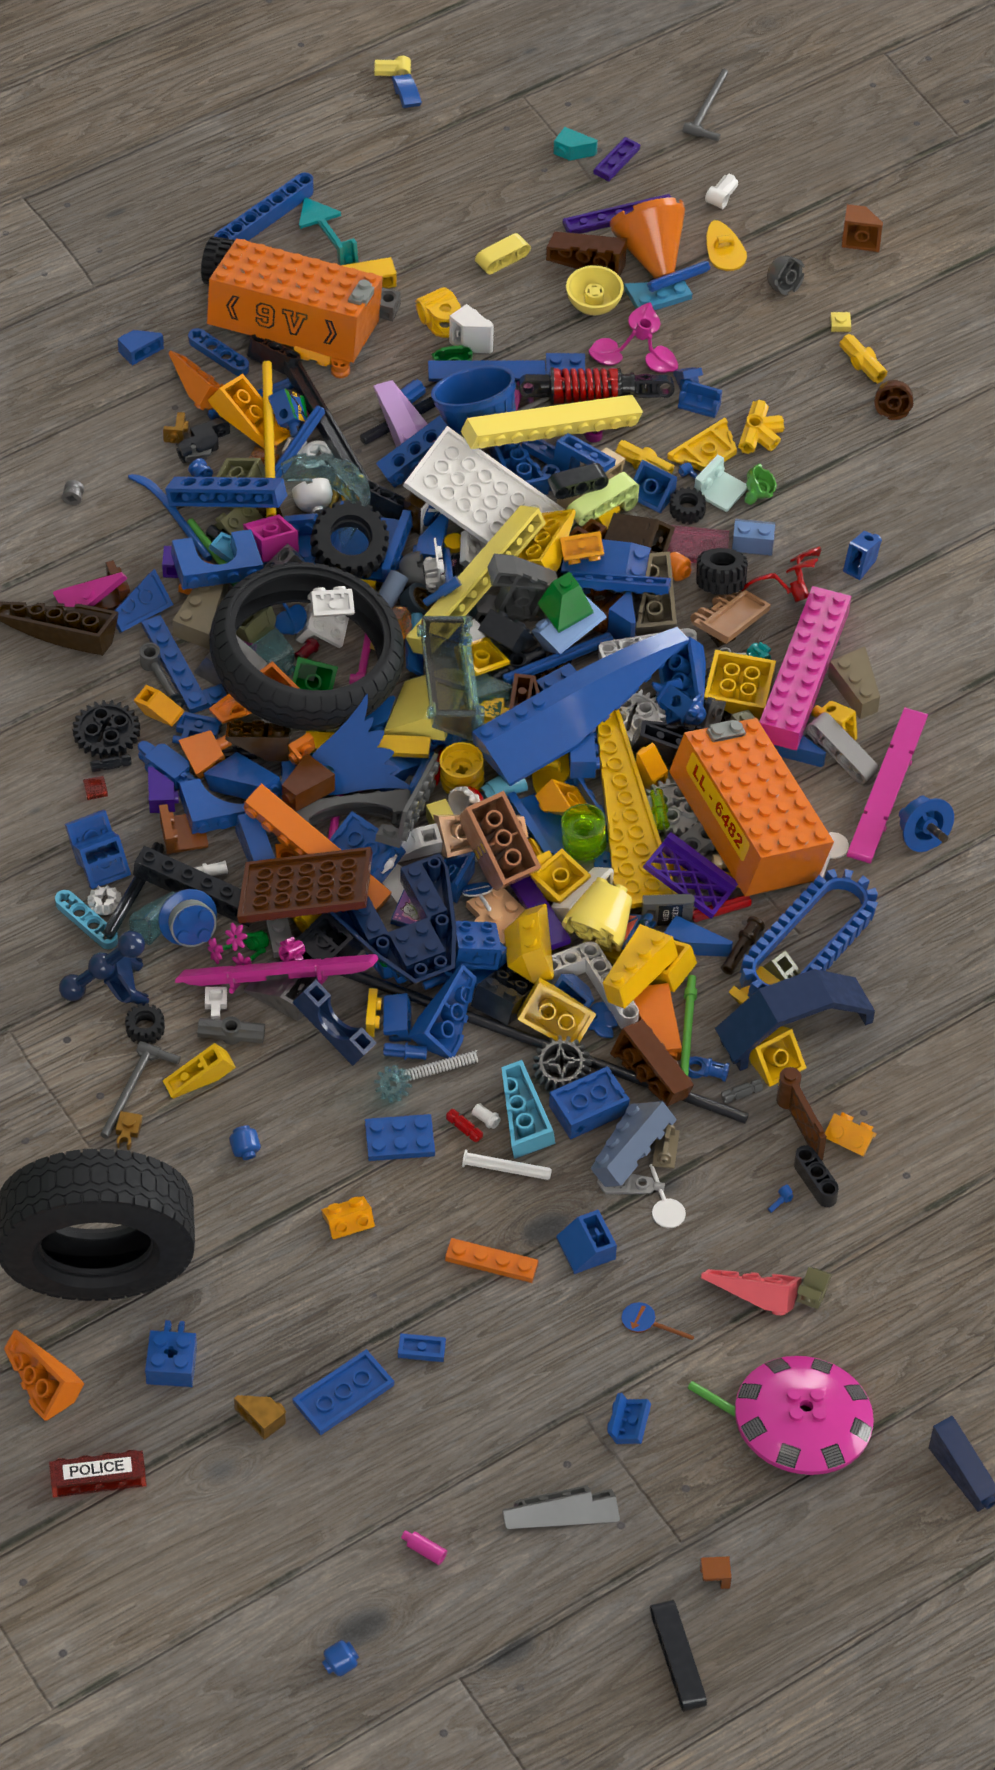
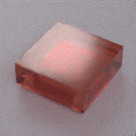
M104 776L83 779L87 800L108 796Z

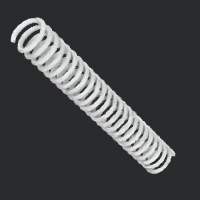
M477 1050L465 1053V1055L462 1053V1055L459 1054L455 1057L452 1056V1058H445L442 1061H435V1063L412 1067V1069L402 1070V1072H395L396 1084H401L402 1081L405 1083V1079L407 1082L409 1080L412 1081V1078L415 1080V1076L416 1079L422 1078V1075L425 1077V1073L427 1077L432 1075V1073L435 1075V1071L438 1074V1069L441 1073L442 1070L445 1072V1068L446 1071L452 1068L455 1069V1066L458 1068V1064L459 1067L465 1066V1063L468 1066V1061L470 1065L474 1064L475 1061L478 1063Z

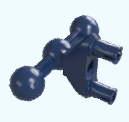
M129 930L123 933L118 939L117 948L109 954L99 952L93 955L89 960L88 969L82 974L64 976L59 983L61 996L67 1001L81 999L86 993V985L96 978L104 980V983L107 984L119 1001L145 1006V1003L149 1002V998H147L149 996L136 990L132 971L138 972L143 967V960L137 958L145 949L143 936L137 931Z

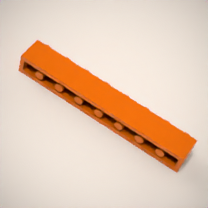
M262 783L244 803L245 813L250 818H256L261 822L264 830L274 833L282 845H288L292 848L296 856L341 850ZM370 874L368 896L378 912L390 899L392 892Z

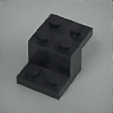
M322 913L296 939L303 942L305 953L312 959L321 958L322 960L332 957L357 956L363 950L355 938L328 913Z

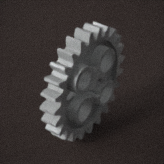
M667 778L666 784H663L659 780L657 786L652 784L650 790L646 789L647 799L658 833L663 831L664 837H667L670 832L681 836L699 822L675 781L671 783Z

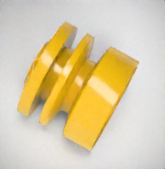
M458 742L447 746L442 751L439 761L441 785L444 791L449 794L451 790L461 786H471L479 791V788L485 782L483 754L479 748L471 743Z

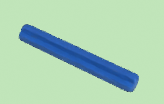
M703 261L654 279L647 283V287L650 292H654L705 273L711 269L708 261Z

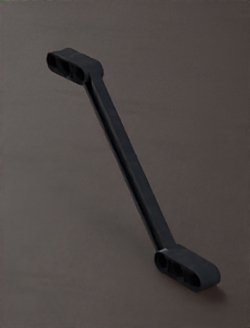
M256 334L251 335L247 356L260 363L270 361L272 369L285 374L296 393L304 396L309 415L317 405L324 408L325 414L316 427L357 495L356 501L362 502V506L365 507L367 504L372 506L373 512L378 511L385 518L400 520L406 498L370 481L301 364L300 354L273 340L256 337Z

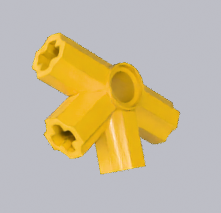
M758 399L752 402L738 448L743 453L755 452L757 442L768 451H773L781 441V438L775 433L784 431L783 417L780 415L766 417L769 406L765 401Z

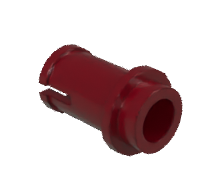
M314 638L306 639L305 644L294 653L296 660L298 657L308 658L313 653H317L320 647L318 641Z

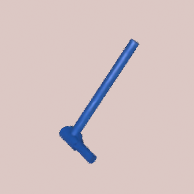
M449 548L443 549L446 582L438 587L437 591L423 600L427 607L462 585L457 576L453 577L451 551Z

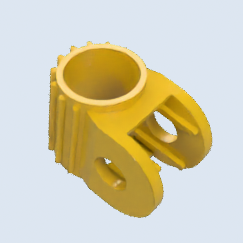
M442 287L418 298L415 301V306L421 322L427 325L434 335L449 338V327L443 328L440 326V323L448 322L450 324V315L459 310L461 305L451 290Z

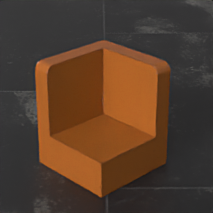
M730 1557L701 1558L700 1572L702 1573L703 1581H720L721 1589H730L732 1579Z

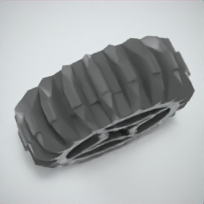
M560 1035L558 1036V1041H554L551 1037L549 1039L550 1044L548 1045L546 1042H543V1049L537 1048L536 1052L538 1055L533 1056L535 1063L532 1065V1068L536 1071L534 1076L539 1078L538 1082L540 1085L545 1084L547 1091L552 1087L553 1090H556L591 1073L589 1066L592 1065V1061L588 1059L590 1057L589 1051H585V1045H579V1040L577 1039L571 1043V1037L567 1036L565 1041L562 1040ZM564 1051L573 1053L578 1059L566 1056ZM557 1052L556 1057L548 1059L550 1055ZM561 1057L563 1058V1062L565 1063V1066L563 1067V1072H561V1067L559 1064L561 1063ZM546 1071L557 1073L560 1079L550 1076ZM576 1071L572 1076L567 1078L569 1072Z

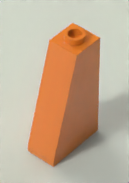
M669 983L648 985L634 999L639 1009V1021L643 1019L653 1030V1033L660 1042L664 1044L670 1055L675 1060H681L682 1047Z

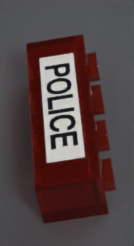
M128 1450L124 1453L116 1454L108 1452L100 1456L84 1455L75 1459L59 1458L49 1462L53 1498L147 1486L143 1450Z

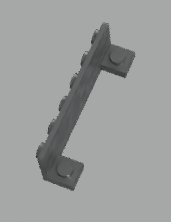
M434 753L403 809L399 829L392 825L382 824L376 834V842L400 848L403 841L407 842L410 831H413L415 821H418L420 812H423L431 792H434L436 786L434 776L435 774L437 775L440 767V762H437L438 754ZM409 775L405 783L410 785L414 776Z

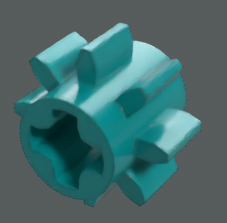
M762 642L759 644L753 643L747 649L746 654L748 656L771 660V655L769 654L771 648Z

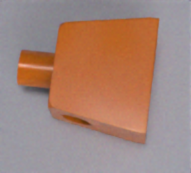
M209 730L179 740L180 746L197 779H202L204 772L225 760L222 750L232 746V743L225 740L226 735L215 739L212 731Z

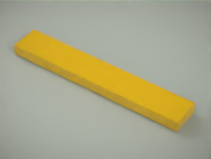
M306 731V733L309 732L314 738L316 749L311 753H315L336 732ZM384 735L377 748H387L394 751L392 757L429 758L431 737Z

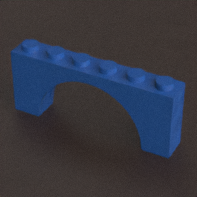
M291 761L281 762V784L286 781L297 764L293 765ZM200 779L179 783V796L192 834L206 833L212 830L236 826L237 816L245 813L244 804L230 803L215 797L207 791Z

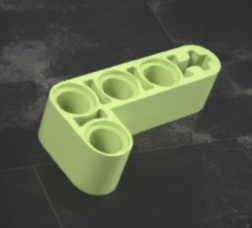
M621 472L609 479V483L605 488L586 493L569 504L567 510L575 509L574 521L580 526H584L591 518L595 520L618 505L625 511H630L638 502L639 485L627 473Z

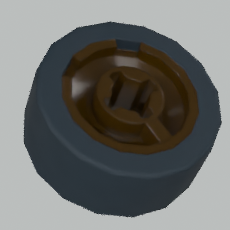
M422 583L411 584L400 595L401 608L408 617L413 613L425 615L436 601L428 607L424 604L423 600L432 593Z

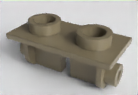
M668 1124L663 1130L665 1132L664 1136L660 1140L656 1138L652 1166L674 1169L680 1130H675L674 1124Z

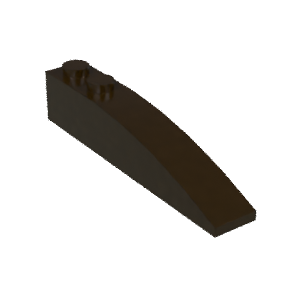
M0 602V622L42 641L101 656L106 653L113 643L118 620L117 611L84 604L65 607L63 603H56V606H45V603L28 606L26 602Z

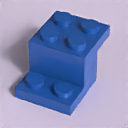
M105 810L64 824L76 862L84 868L91 889L131 875L120 837L112 831Z

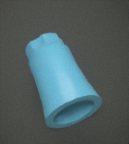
M499 775L486 782L484 786L479 788V791L483 798L486 799L502 791L505 792L506 796L514 791L518 794L527 791L528 785L524 778L509 786Z

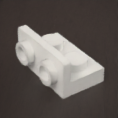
M345 586L334 587L333 590H325L323 587L314 588L308 595V600H311L312 617L344 616L355 613L352 589H346Z

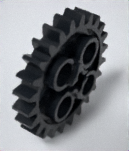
M102 700V705H99L95 701L94 707L86 705L87 711L81 709L80 715L75 716L76 721L73 722L72 729L74 741L78 743L79 749L84 748L85 754L91 751V757L99 754L100 759H102L104 755L110 758L111 754L119 756V752L127 754L126 748L133 749V743H138L137 737H140V722L138 716H135V711H129L128 705L122 708L121 702L114 705L113 700L109 704Z

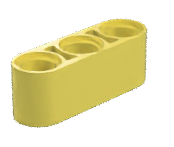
M515 233L481 250L476 255L475 262L487 274H493L527 256L531 246L518 233Z

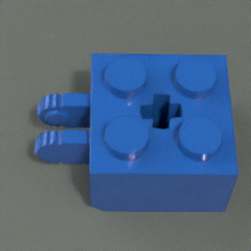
M165 1320L164 1331L150 1330L145 1368L146 1384L193 1387L197 1352L196 1333H185V1321L179 1322L178 1332H170L172 1329L171 1320Z

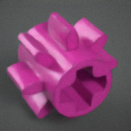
M294 936L280 942L281 947L278 953L283 961L304 959L302 955L305 953V946L302 941L295 940Z

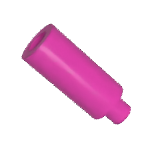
M405 1530L401 1536V1539L407 1542V1547L437 1565H440L447 1555L446 1549L416 1531L411 1534Z

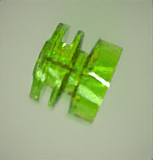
M577 804L564 812L561 818V828L565 852L577 860H591L601 855L607 846L606 822L603 812L591 804Z

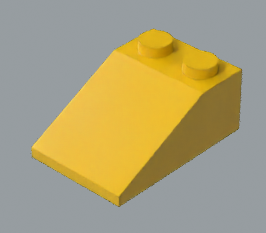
M539 977L520 1008L517 1020L549 1038L552 1037L555 1041H558V1036L560 1035L563 1041L569 1036L571 1037V1043L575 1039L579 1040L580 1043L596 1013L558 987Z

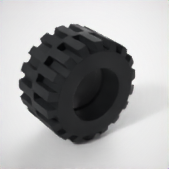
M215 236L210 237L204 248L201 262V277L204 284L209 285V278L235 240Z
M715 548L703 551L697 559L696 583L700 589L712 594L729 595L737 593L739 590L744 589V586L747 584L748 560L741 552H737L734 549Z

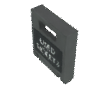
M692 894L643 895L641 915L651 913L653 915L652 921H656L654 927L669 926L675 915L692 922L695 897Z

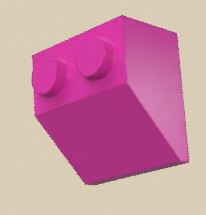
M278 514L243 524L244 530H252L262 562H269L287 543L299 552L298 531L281 515Z

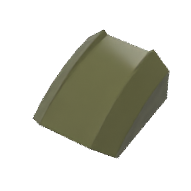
M226 458L216 477L265 478V466L261 458Z
M272 606L250 616L238 628L236 635L243 641L258 644V641L270 630H274L277 618Z

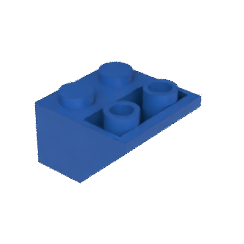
M599 1209L577 1217L556 1236L574 1274L616 1259L617 1245Z

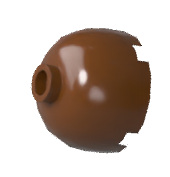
M889 380L882 383L877 389L874 398L878 414L887 416L889 420H900L906 417L914 405L913 392L910 387L899 380Z

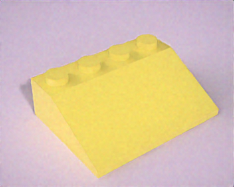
M442 669L405 681L384 729V734L431 737V740L445 741L465 692L464 671Z

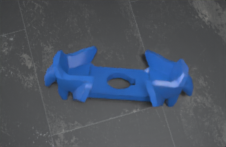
M680 678L663 682L662 684L651 683L656 691V701L659 707L663 710L669 708L680 716L681 724L700 725L704 721L707 713L701 702V693L693 700L677 689L683 690V683ZM676 696H680L682 704L673 707V699Z

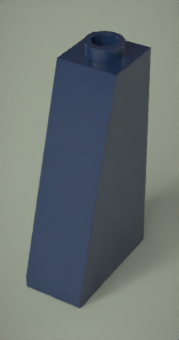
M950 1416L934 1425L929 1450L977 1512L984 1508L990 1509L995 1505V1482L955 1418Z

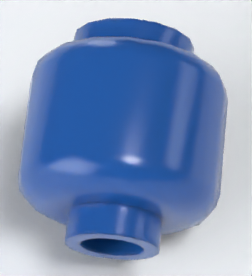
M248 1125L235 1128L229 1137L234 1156L242 1157L243 1160L253 1159L256 1157L255 1153L261 1149L256 1130Z
M339 1640L324 1650L325 1660L322 1663L329 1674L334 1672L337 1676L341 1677L357 1666L359 1656L350 1642L346 1643L343 1640Z

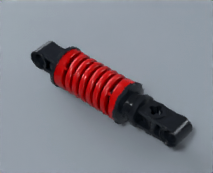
M550 367L549 374H525L519 379V390L522 396L549 397L551 405L563 404L565 402V395L566 403L570 404L572 398L574 403L579 402L580 398L581 402L587 401V398L588 401L595 400V398L598 400L633 395L634 398H668L675 391L673 379L669 375H635L634 372L622 374L621 368H609L606 372L604 368L600 370L594 368L592 371L589 368L585 370L579 368L577 371L575 368H571L570 371L564 368L561 371L558 368ZM526 383H531L533 385L529 389L523 387V385ZM665 383L670 385V387L667 389H662L660 387L662 384Z

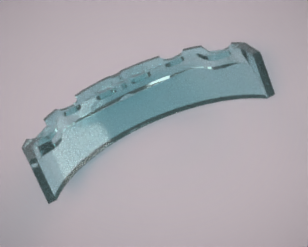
M306 453L297 454L280 464L283 478L286 482H313L312 479L326 478L329 480L332 489L340 493L345 500H350L353 504H356V501H360L362 506L365 507L367 504L370 505L371 494L367 478L359 471L355 464L346 459L340 460L334 458V455L327 453L320 456H307ZM343 527L338 530L343 549L349 544L357 529Z

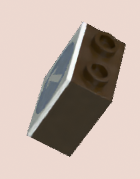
M412 492L404 500V510L411 511L413 525L411 531L422 535L441 514Z

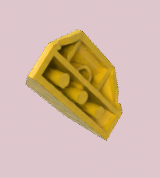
M544 903L524 910L504 930L507 947V966L534 985L539 977L545 981L554 979L547 905Z

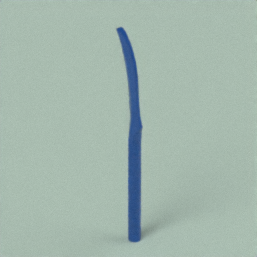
M128 475L129 479L146 487L162 502L187 537L193 539L195 548L207 562L211 561V554L179 513L176 506H169L165 493L153 481L144 476Z

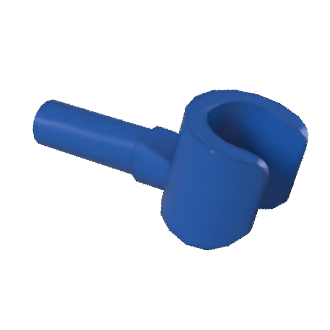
M689 462L679 466L681 469L678 472L682 477L688 474L693 478L698 476L693 471V467Z
M784 1185L779 1189L778 1193L781 1197L768 1208L770 1213L782 1203L790 1202L793 1199V1191L789 1185Z

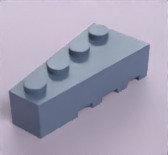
M663 1101L630 1104L620 1122L617 1123L611 1137L606 1141V1145L601 1153L596 1157L591 1170L605 1187L621 1186L637 1168V1161L647 1156L651 1151L649 1146L656 1138L660 1140L665 1134L663 1131L668 1124L673 1125L677 1119Z

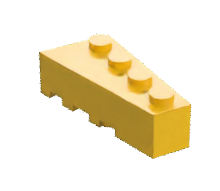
M641 924L638 926L603 981L608 1003L625 1009L678 957L673 936Z

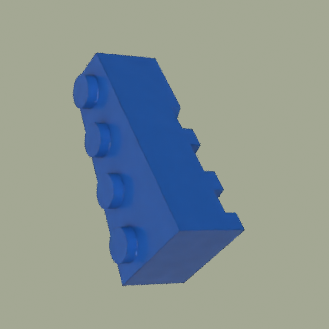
M596 731L591 735L588 734L579 747L568 752L570 778H595L596 769H600V759L596 757L598 756V744H595L597 743Z

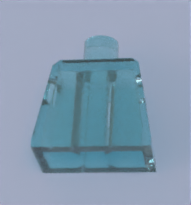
M277 628L249 646L267 662L266 666L273 661L287 676L294 673L296 667L293 664L294 650Z

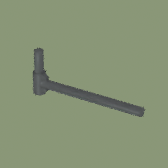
M727 69L721 70L694 121L685 122L683 126L684 133L719 141L720 134L705 130L700 124L728 75Z
M143 1041L139 1042L136 1051L140 1059L100 1134L103 1138L108 1139L120 1112L123 1111L148 1061L160 1058L178 1065L181 1056L169 1053L160 1047Z

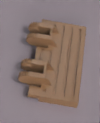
M739 590L737 593L714 597L712 600V605L714 606L710 610L701 607L690 616L693 625L727 644L770 610L771 604L747 590L743 592Z

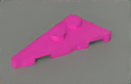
M120 572L54 591L53 594L58 603L65 604V607H74L75 604L94 606L127 580V577Z

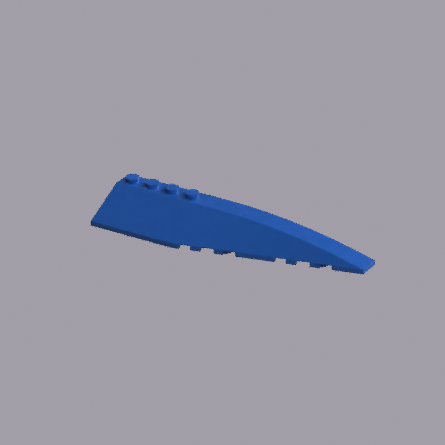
M674 627L614 652L569 675L472 731L473 744L479 748L483 758L509 786H512L579 747L584 742L583 739L588 734L591 735L596 731V727L602 721L605 722L614 710H618L639 690V686L643 682L646 683L650 680L652 674L657 669L660 670L669 658H673L689 643V638L678 627Z

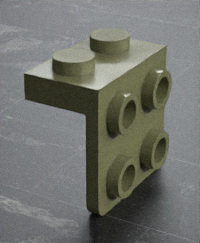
M229 507L230 513L226 515L223 512L215 519L217 522L215 527L219 530L224 528L231 536V532L243 531V524L263 519V516L255 507Z

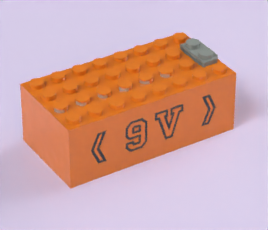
M236 238L209 278L207 324L247 335L256 334V337L262 339L267 338L277 343L292 347L297 346L354 363L379 322L383 276Z

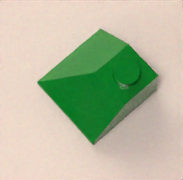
M570 572L552 581L538 602V606L558 633L594 613L581 586Z
M298 657L292 681L299 689L331 690L334 687L338 667Z

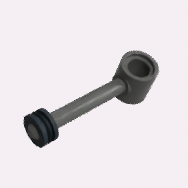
M151 642L143 644L139 650L141 667L146 671H154L168 697L182 708L185 705L184 698L180 693H175L160 667L159 646Z

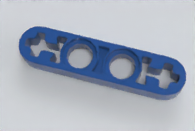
M200 328L190 330L188 340L192 347L236 376L248 374L249 361L245 357ZM209 345L216 346L213 350H209L206 347ZM223 355L231 356L229 359L221 358Z

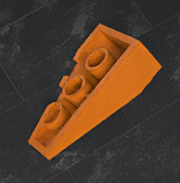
M170 350L168 354L188 396L195 402L194 406L201 410H205V408L213 409L208 399L224 384L220 385L214 381L215 378L212 375L200 370L201 367L184 355Z

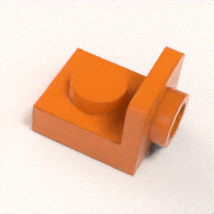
M308 732L288 745V757L293 765H298L303 756L310 754L316 749L313 736Z

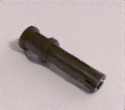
M750 916L747 919L746 927L738 934L739 940L721 966V970L724 973L732 975L749 946L756 943L757 935L765 928V924L761 919L755 916Z

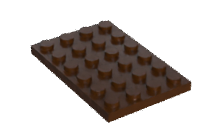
M371 847L245 862L237 914L239 923H252L255 921L294 918L297 916L366 908L373 855Z

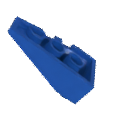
M460 964L417 1018L408 1036L419 1046H427V1051L447 1059L449 1057L452 1058V1056L455 1057L463 1042V1026L468 1020L466 1012L468 1003L472 1002L477 977L463 964Z

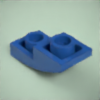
M411 75L392 76L396 94L400 96L402 107L420 106L422 101Z

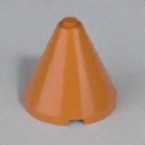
M660 198L634 205V210L625 215V212L621 211L610 220L613 234L618 238H627V249L654 279L675 272L685 215V207L681 199L679 200L680 203H677L675 198Z

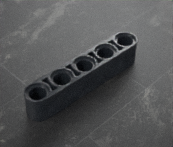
M669 1600L650 1605L652 1621L682 1711L685 1712L707 1706L706 1694L675 1601Z

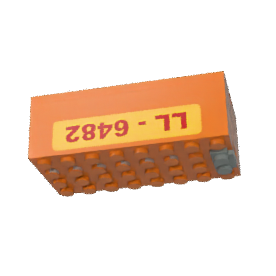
M758 719L730 720L711 724L709 728L684 732L669 772L744 896L814 881L820 875L834 841Z

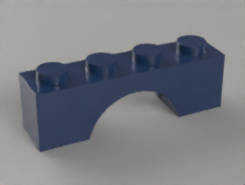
M317 980L292 1002L352 1066L376 1044L375 1040L362 1027L354 1028L348 1026L336 1016L331 1007L330 993Z

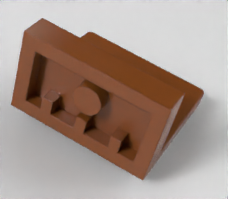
M167 804L159 805L160 823L167 854L208 848L206 833L192 834L186 814L174 816L173 812H169Z

